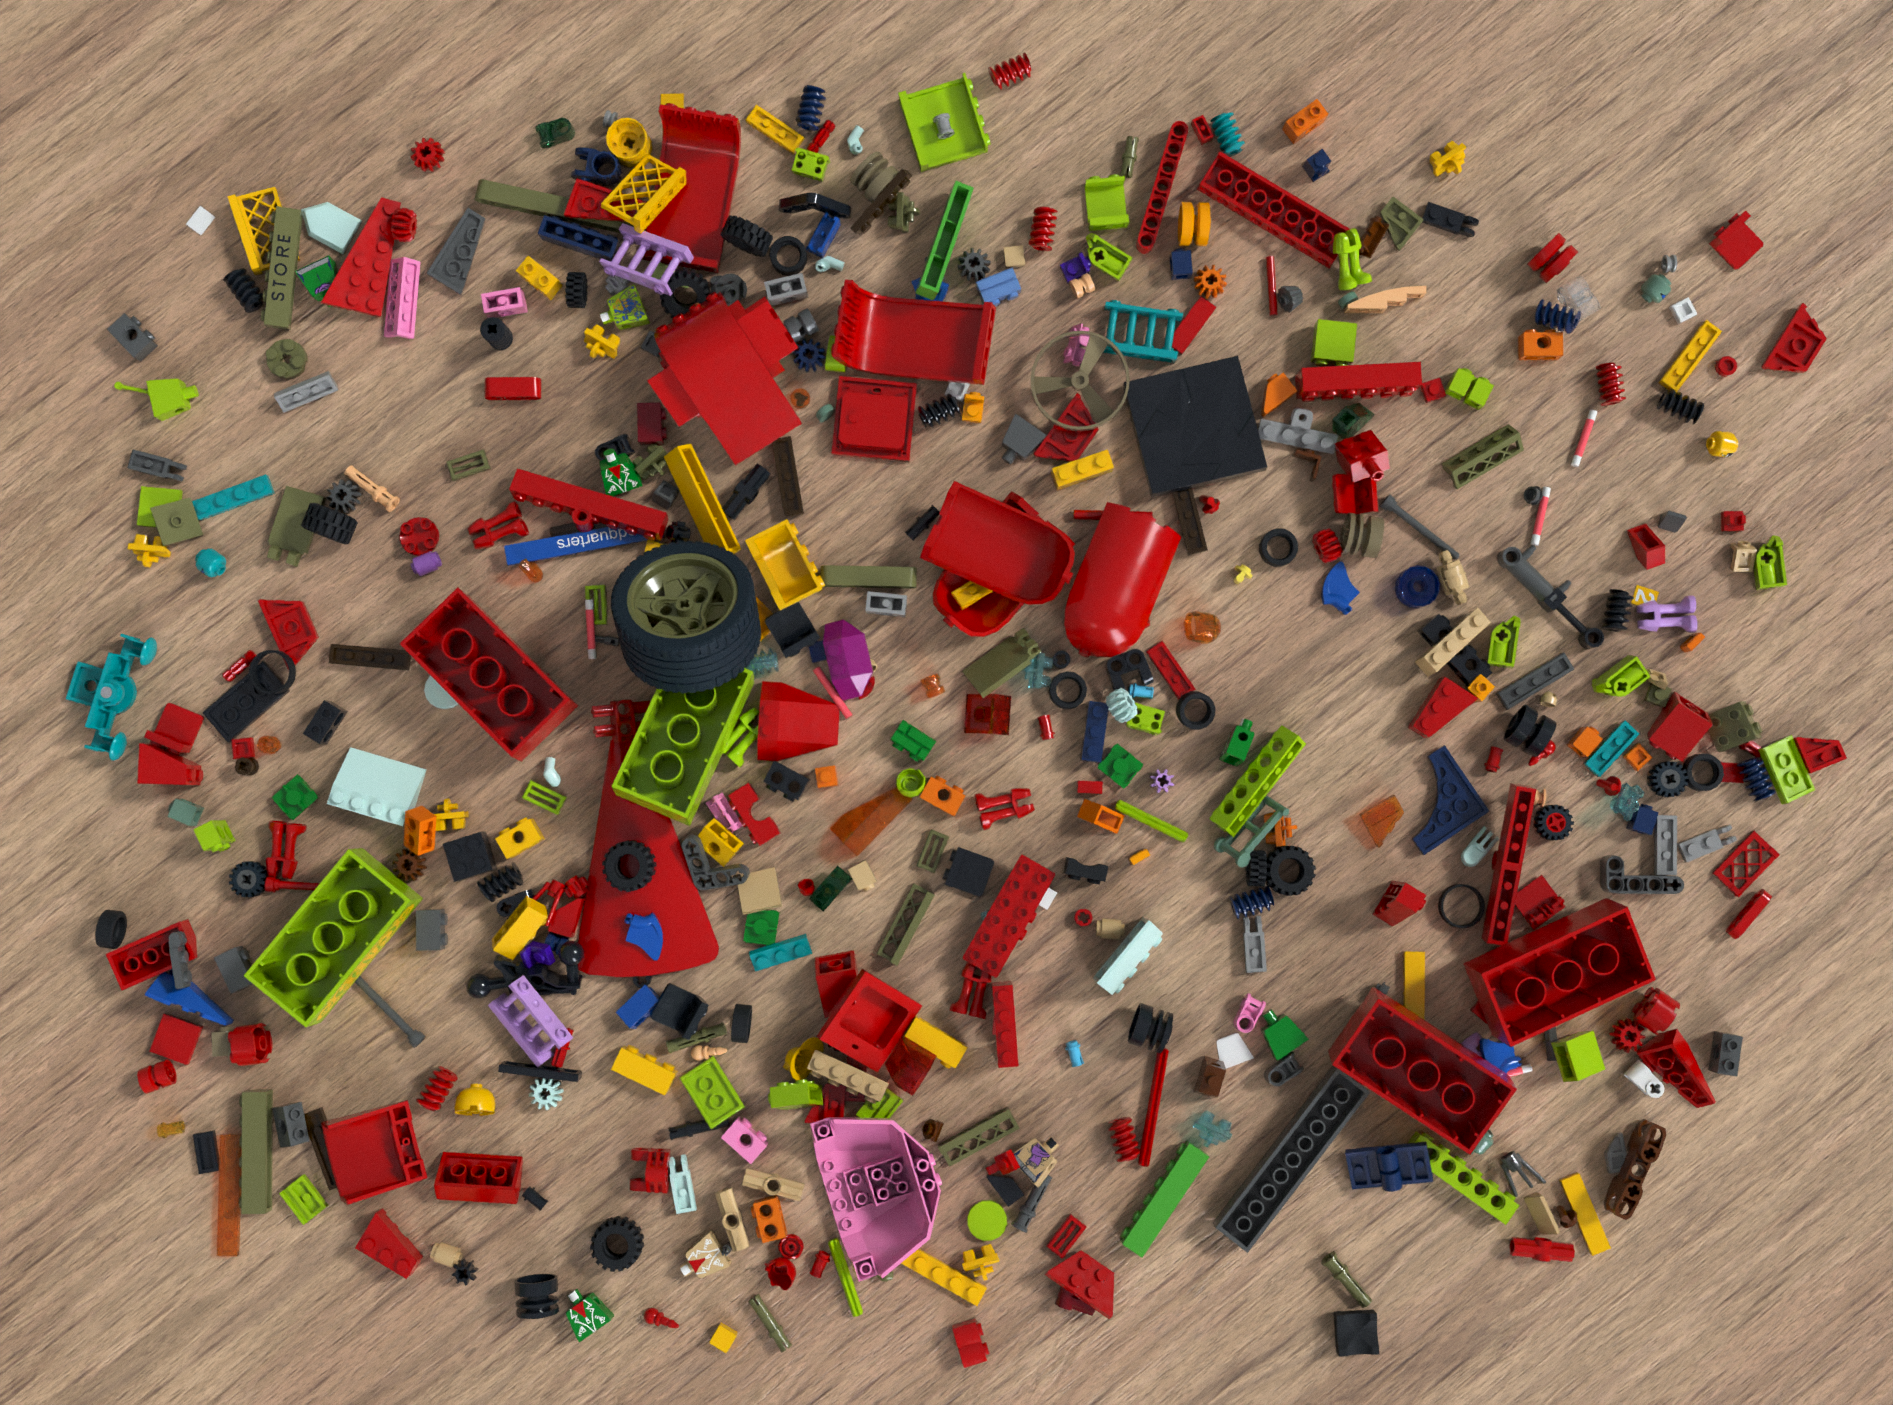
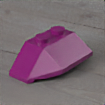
M844 619L825 624L823 645L833 685L843 701L862 696L873 674L865 634Z

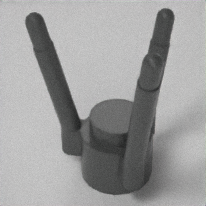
M1511 1151L1501 1158L1503 1163L1500 1166L1505 1172L1514 1197H1517L1518 1194L1509 1170L1511 1172L1518 1171L1530 1188L1533 1187V1184L1522 1171V1165L1543 1184L1546 1183V1180L1524 1161L1519 1153Z

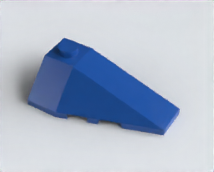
M172 969L161 973L145 993V996L169 1006L170 1004L181 1005L183 1011L193 1013L198 1011L202 1018L225 1026L232 1024L234 1021L195 983L190 982L191 986L175 988Z

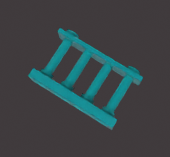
M1110 300L1105 303L1104 310L1110 311L1106 338L1118 347L1123 356L1175 364L1178 351H1173L1174 349L1172 348L1175 322H1181L1183 313H1180L1177 309H1167L1166 311L1125 305L1117 300ZM1118 313L1129 314L1126 340L1123 343H1117L1114 340ZM1137 315L1149 317L1145 344L1142 346L1135 345L1133 342ZM1156 318L1168 320L1165 343L1162 349L1154 348L1153 346ZM1108 345L1103 352L1107 354L1117 355L1116 352Z

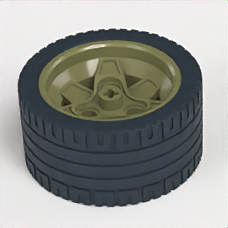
M672 542L644 552L643 555H639L636 560L630 562V565L624 568V572L620 573L612 589L611 611L626 664L635 676L644 683L647 682L652 687L655 686V688L663 689V691L667 692L672 691V693L703 692L706 689L711 690L716 686L719 687L723 683L731 681L732 678L734 679L738 676V673H742L745 670L744 668H747L750 661L753 660L761 640V625L754 584L748 568L732 552L707 542ZM649 622H659V623L652 628V626L650 625Z

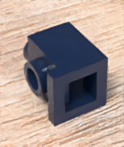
M1321 149L1306 159L1302 167L1312 182H1315L1330 172L1328 166L1331 160L1325 151Z

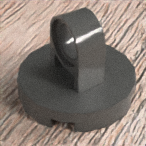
M731 273L724 276H714L710 279V294L721 292L728 306L737 300L740 302L742 298L745 299L747 286L745 281L738 275Z

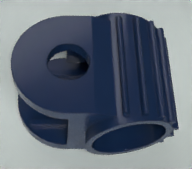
M579 147L575 149V155L580 157L579 159L587 160L585 171L577 169L572 171L571 177L576 180L578 178L596 185L602 184L603 187L608 186V188L619 183L622 170L614 154L612 155L610 151L600 152L591 148ZM611 163L615 165L614 171L609 175L598 173L599 168L603 164Z

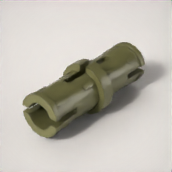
M1127 136L1125 152L1122 154L1123 164L1120 176L1126 175V178H1132L1134 162L1137 160L1136 150L1139 138L1134 137L1132 141L1133 136Z

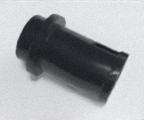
M529 1186L522 1197L525 1198L524 1201H529L541 1211L548 1200L537 1193L534 1187L532 1189Z

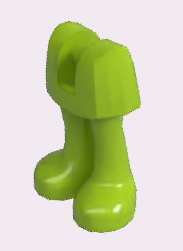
M1355 228L1334 236L1333 254H1338L1339 290H1349L1356 288L1357 285L1372 282L1371 274L1363 272L1360 267L1359 249L1362 246L1359 234ZM1348 254H1349L1350 270H1349V264H1348Z
M755 707L739 717L741 722L732 731L723 751L726 755L737 739L746 730L750 731L727 755L738 767H741L744 763L743 754L758 738V726L755 728L751 724L759 714V710Z

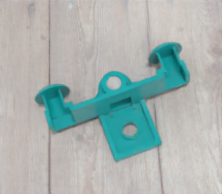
M121 634L120 636L125 638L121 653L109 652L104 668L77 662L66 699L91 706L85 727L96 729L91 745H85L84 748L98 752H108L110 759L113 761L123 755L127 746L126 735L123 732H119L115 737L109 735L116 714L120 715L126 712L136 700L137 688L134 680L129 676L134 657H139L141 665L146 666L156 656L157 642L152 637L148 638L146 642H142L140 638ZM92 680L96 683L94 691L88 689V684Z

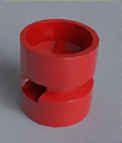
M168 1059L158 1062L154 1066L150 1065L141 1068L137 1073L139 1085L144 1093H150L159 1090L160 1087L164 1088L173 1085L177 1081L175 1068Z

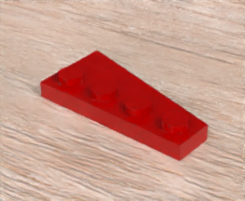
M578 178L576 179L564 212L565 217L626 222L601 208V203L613 190ZM627 199L623 200L624 205L635 204V200ZM637 199L638 204L646 203V201ZM612 201L609 205L613 207L621 206V201ZM637 210L625 211V213L634 217Z

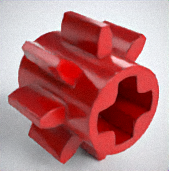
M575 875L565 883L567 888L564 892L569 898L574 896L578 899L588 892L586 886L589 885V882L585 877L579 878Z

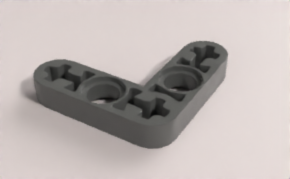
M690 834L682 842V849L696 888L709 890L745 883L748 879L750 870L744 864L710 869L702 841L697 835ZM690 841L692 844H695L694 848L692 845H688ZM693 859H700L702 866H696L693 863ZM737 871H739L741 874H744L743 877H741L740 874H736ZM723 873L727 880H719L717 874Z

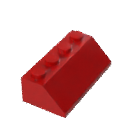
M188 919L177 922L106 954L121 991L172 969L168 941L169 935L173 932L182 931L185 933L187 938L185 950L188 952L189 961L197 958L196 936Z
M443 1152L434 1183L436 1198L438 1200L517 1204L521 1189L523 1157Z

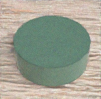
M1353 291L1349 292L1338 301L1341 309H1345L1348 304L1358 300V296Z
M826 404L818 410L816 417L820 422H824L832 417L836 410L831 404Z

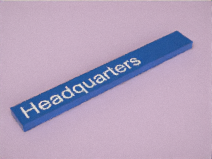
M605 527L590 530L589 532H578L506 545L504 549L507 565L511 566L644 542L648 539L637 533L636 535L628 534L620 528L615 530Z

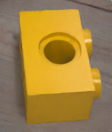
M529 256L516 269L521 278L550 301L563 286L559 279Z
M525 817L516 822L517 826L513 829L508 827L499 832L500 836L495 838L506 859H512L545 840L534 819H527ZM517 832H521L524 836L523 841L520 843L515 839Z
M715 818L698 835L704 850L723 867L737 854L744 844Z

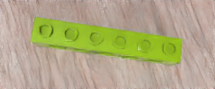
M1281 725L1274 732L1266 746L1261 749L1256 759L1250 763L1242 777L1237 780L1232 790L1226 794L1224 800L1213 811L1209 819L1217 827L1234 838L1306 743L1299 735Z
M1415 1132L1408 1143L1427 1142V1147L1433 1149V1154L1430 1156L1432 1173L1505 1225L1509 1222L1520 1206L1514 1202L1516 1197L1507 1191L1504 1194L1498 1190L1499 1185L1490 1179L1486 1182L1481 1178L1483 1175L1474 1167L1471 1170L1465 1166L1467 1162L1457 1155L1455 1158L1448 1154L1450 1150L1442 1144H1439V1146L1433 1144L1432 1141L1434 1139L1425 1132L1422 1135ZM1449 1160L1448 1168L1442 1169V1162ZM1465 1172V1173H1466L1465 1179L1462 1180V1181H1459V1180H1458V1175H1459V1173ZM1481 1183V1184H1482V1189H1481V1191L1475 1193V1191H1474L1475 1186H1476L1477 1184ZM1498 1195V1202L1491 1204L1492 1197Z

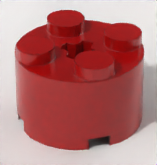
M1650 987L1645 992L1642 1002L1634 1005L1632 1012L1635 1013L1634 1020L1653 1034L1658 1035L1657 1031L1664 1032L1672 1024L1677 1016L1674 1011L1676 1008L1680 1009V1003L1659 988L1654 989Z
M264 1023L237 1026L228 1033V1041L231 1046L230 1061L233 1064L248 1066L269 1061L270 1058H267L269 1053H272L273 1043L271 1033L265 1030L264 1026L266 1025Z

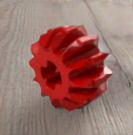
M422 138V143L415 141L417 148H411L412 153H414L411 155V159L415 161L414 165L417 168L421 167L424 172L428 168L431 172H434V166L440 168L439 162H444L445 160L442 156L445 154V151L441 148V144L435 142L433 138H429L428 141Z
M397 208L393 212L390 230L395 240L411 242L414 239L418 220L413 210Z
M1330 528L1318 531L1313 535L1312 543L1319 559L1324 563L1332 562L1341 557V543L1338 537H1336L1335 532Z
M1626 1018L1623 1021L1619 1019L1617 1020L1618 1026L1611 1025L1615 1031L1610 1032L1609 1035L1614 1037L1611 1043L1617 1044L1616 1049H1623L1624 1052L1629 1053L1630 1050L1637 1051V1045L1643 1046L1640 1039L1646 1037L1640 1033L1644 1028L1638 1027L1639 1023L1635 1020L1631 1021V1019Z

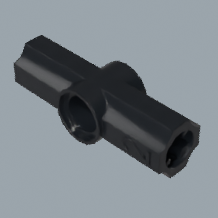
M757 463L747 477L742 479L733 490V495L722 508L724 513L733 520H736L747 504L749 505L754 501L759 493V489L771 474Z

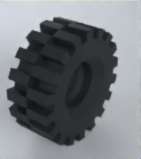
M734 215L728 216L720 234L723 239L734 247L759 257H765L773 240V236L768 231H765L764 228Z

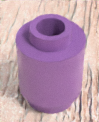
M429 551L412 559L413 563H411L414 574H419V576L439 569L438 567L442 566L441 559L436 551Z

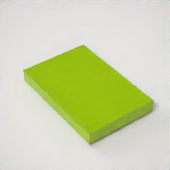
M1792 735L1758 749L1782 805L1815 790Z
M714 1056L680 1077L710 1129L715 1128L745 1108V1105Z

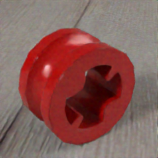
M1080 909L1074 915V920L1079 926H1088L1093 919L1091 912L1087 909ZM1084 912L1085 915L1088 914L1089 919H1086V923L1078 920V916H1081L1079 913Z

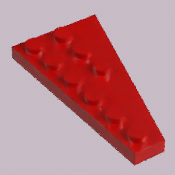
M380 198L320 303L381 317L395 240L390 230L393 212L400 208L401 202Z

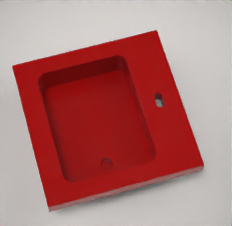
M839 376L831 454L910 462L917 383Z
M861 969L859 974L850 981L830 1011L829 1018L817 1034V1037L878 1072L922 1005L866 970Z

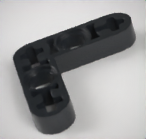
M804 193L779 200L778 210L783 213L792 214L815 209L823 213L827 212L829 215L841 219H848L851 216V206L817 193Z

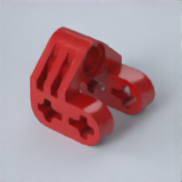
M632 1148L631 1160L647 1161L645 1178L630 1179V1190L648 1193H667L669 1190V1180L667 1179L670 1150L661 1148Z

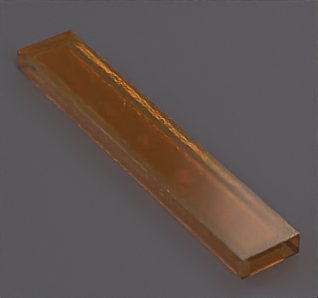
M242 1134L220 1135L217 1256L239 1255V1198L241 1196L239 1178L242 1170L239 1167V1158L242 1156L239 1139Z

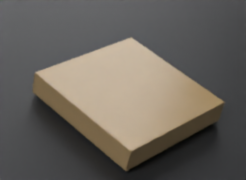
M775 867L751 872L746 882L738 885L743 915L782 906Z

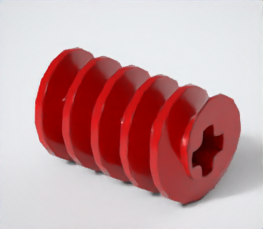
M1023 53V58L1017 55L1015 58L1016 62L1013 58H1010L1008 63L1003 61L1001 67L995 64L994 70L988 67L993 84L1002 90V83L1009 87V80L1016 84V77L1023 81V74H1026L1030 78L1031 65L1026 53Z
M1037 207L1034 209L1033 213L1035 216L1032 218L1033 224L1031 225L1033 231L1030 232L1031 239H1029L1028 243L1034 249L1052 251V247L1047 246V244H1051L1054 241L1048 237L1055 234L1050 229L1056 228V225L1051 223V221L1057 220V217L1052 215V213H1057V210L1050 207Z
M1614 362L1596 366V370H1600L1596 375L1598 378H1602L1598 381V385L1602 386L1599 388V393H1603L1600 396V400L1605 401L1601 406L1618 404L1626 399V397L1620 396L1621 393L1625 392V389L1618 387L1624 384V381H1618V378L1622 377L1623 374L1616 372L1622 366H1618Z
M438 1066L440 1071L433 1070L432 1073L436 1078H428L432 1085H424L428 1091L420 1092L424 1098L416 1099L421 1106L431 1111L441 1108L440 1103L445 1101L444 1096L450 1093L448 1089L453 1088V1082H456L458 1079L455 1073L442 1066Z
M1121 1117L1108 1122L1113 1124L1108 1130L1115 1131L1110 1136L1111 1139H1117L1112 1145L1119 1147L1115 1154H1121L1117 1162L1133 1160L1140 1153V1149L1135 1148L1138 1145V1141L1133 1140L1136 1134L1131 1132L1134 1126L1129 1125L1132 1121L1131 1117Z

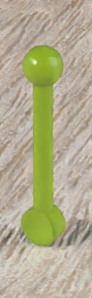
M121 382L114 384L117 390L127 389L146 393L149 396V392L146 389L126 386Z

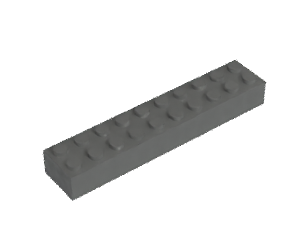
M1332 1066L1214 1220L1213 1225L1215 1228L1248 1253L1370 1092L1349 1075Z

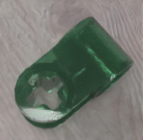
M566 118L544 122L535 127L536 132L539 133L541 148L553 147L556 144L570 141L575 136V129ZM568 126V130L562 133L561 129Z

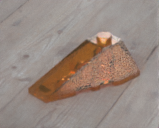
M895 787L843 814L830 830L856 856H859L913 799L903 796Z

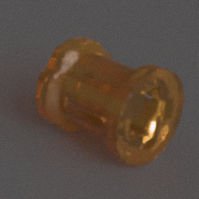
M262 736L257 742V748L262 753L275 754L281 749V741L274 736ZM267 743H272V746L267 747Z

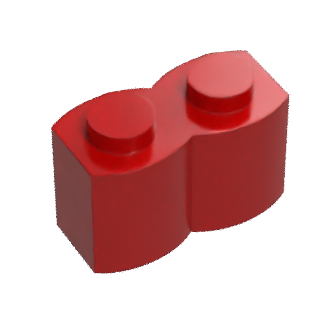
M974 1318L952 1325L963 1367L966 1368L986 1362V1355L990 1353L987 1343H983L981 1335H984L981 1323H977Z

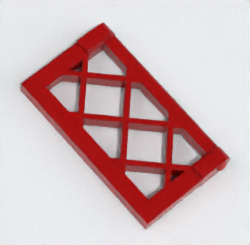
M1752 831L1712 874L1739 898L1780 854L1755 831ZM1753 840L1758 843V849H1747V846ZM1744 851V863H1734V859ZM1747 851H1758V863H1748ZM1762 851H1766L1770 855L1764 863H1762ZM1730 865L1731 877H1725L1722 872ZM1734 865H1744L1745 877H1734ZM1748 865H1758V869L1748 877ZM1734 879H1745V882L1739 889L1734 885Z

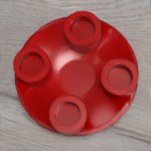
M417 517L401 525L400 543L409 554L420 556L429 551L432 552L437 546L439 531L431 520Z

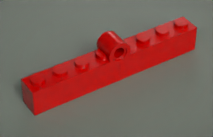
M518 468L509 488L513 498L517 501H529L540 508L545 506L557 513H569L576 528L581 532H589L595 524L600 522L606 524L611 529L617 530L620 528L631 535H636L637 533L643 535L648 540L654 541L657 539L661 541L669 521L667 512Z
M1510 783L1498 851L1495 850L1492 857V870H1494L1481 937L1489 944L1504 945L1508 943L1537 790L1531 786Z

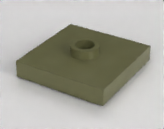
M191 497L150 508L163 546L203 536Z

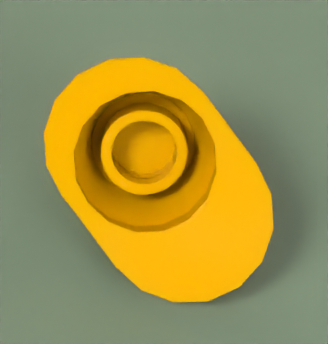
M812 1037L807 1039L800 1047H794L787 1052L783 1068L790 1072L793 1079L803 1080L808 1076L811 1070L807 1069L814 1051L824 1052L822 1041L819 1038Z

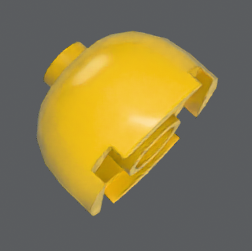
M470 1084V1088L463 1089L456 1097L455 1114L472 1116V1114H479V1116L495 1114L496 1104L493 1093L488 1089L482 1088V1084Z

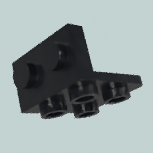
M799 602L781 611L779 610L765 619L767 627L780 646L785 658L796 656L800 649L806 646H813L817 639L820 638Z
M960 847L957 850L953 849L949 861H952L950 869L946 868L942 878L946 880L945 885L979 897L982 896L991 874L994 860Z
M669 983L665 987L650 1017L656 1022L677 1030L683 1038L690 1040L691 1036L696 1033L701 1018L706 1015L709 1005L702 997Z

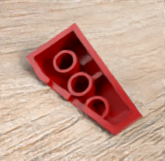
M1678 1029L1659 1033L1637 1051V1055L1651 1072H1657L1663 1077L1662 1080L1666 1084H1672L1678 1089V1093L1696 1108L1715 1104L1716 1101L1695 1057Z

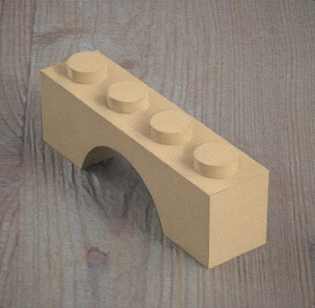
M1479 608L1470 611L1455 624V627L1445 637L1423 653L1415 663L1427 677L1438 672L1491 622Z

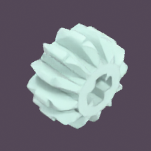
M1123 688L1116 689L1106 697L1108 710L1115 717V720L1123 723L1137 715V706L1132 699V695H1129L1127 690Z
M539 1078L535 1079V1084L530 1085V1089L534 1092L529 1093V1097H535L531 1103L539 1102L538 1109H541L543 1105L546 1110H549L551 1106L556 1107L558 1105L557 1101L562 1100V1096L558 1094L564 1092L562 1088H557L561 1084L560 1081L554 1084L555 1079H549V1081L548 1078H542V1081ZM545 1089H547L546 1091H550V1094L547 1097H545L546 1094L543 1095L542 1091Z

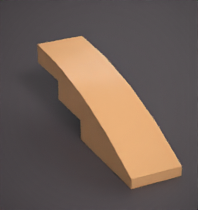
M1426 286L1401 287L1368 295L1348 304L1344 309V313H1384L1387 306H1403L1407 298H1423L1426 294Z

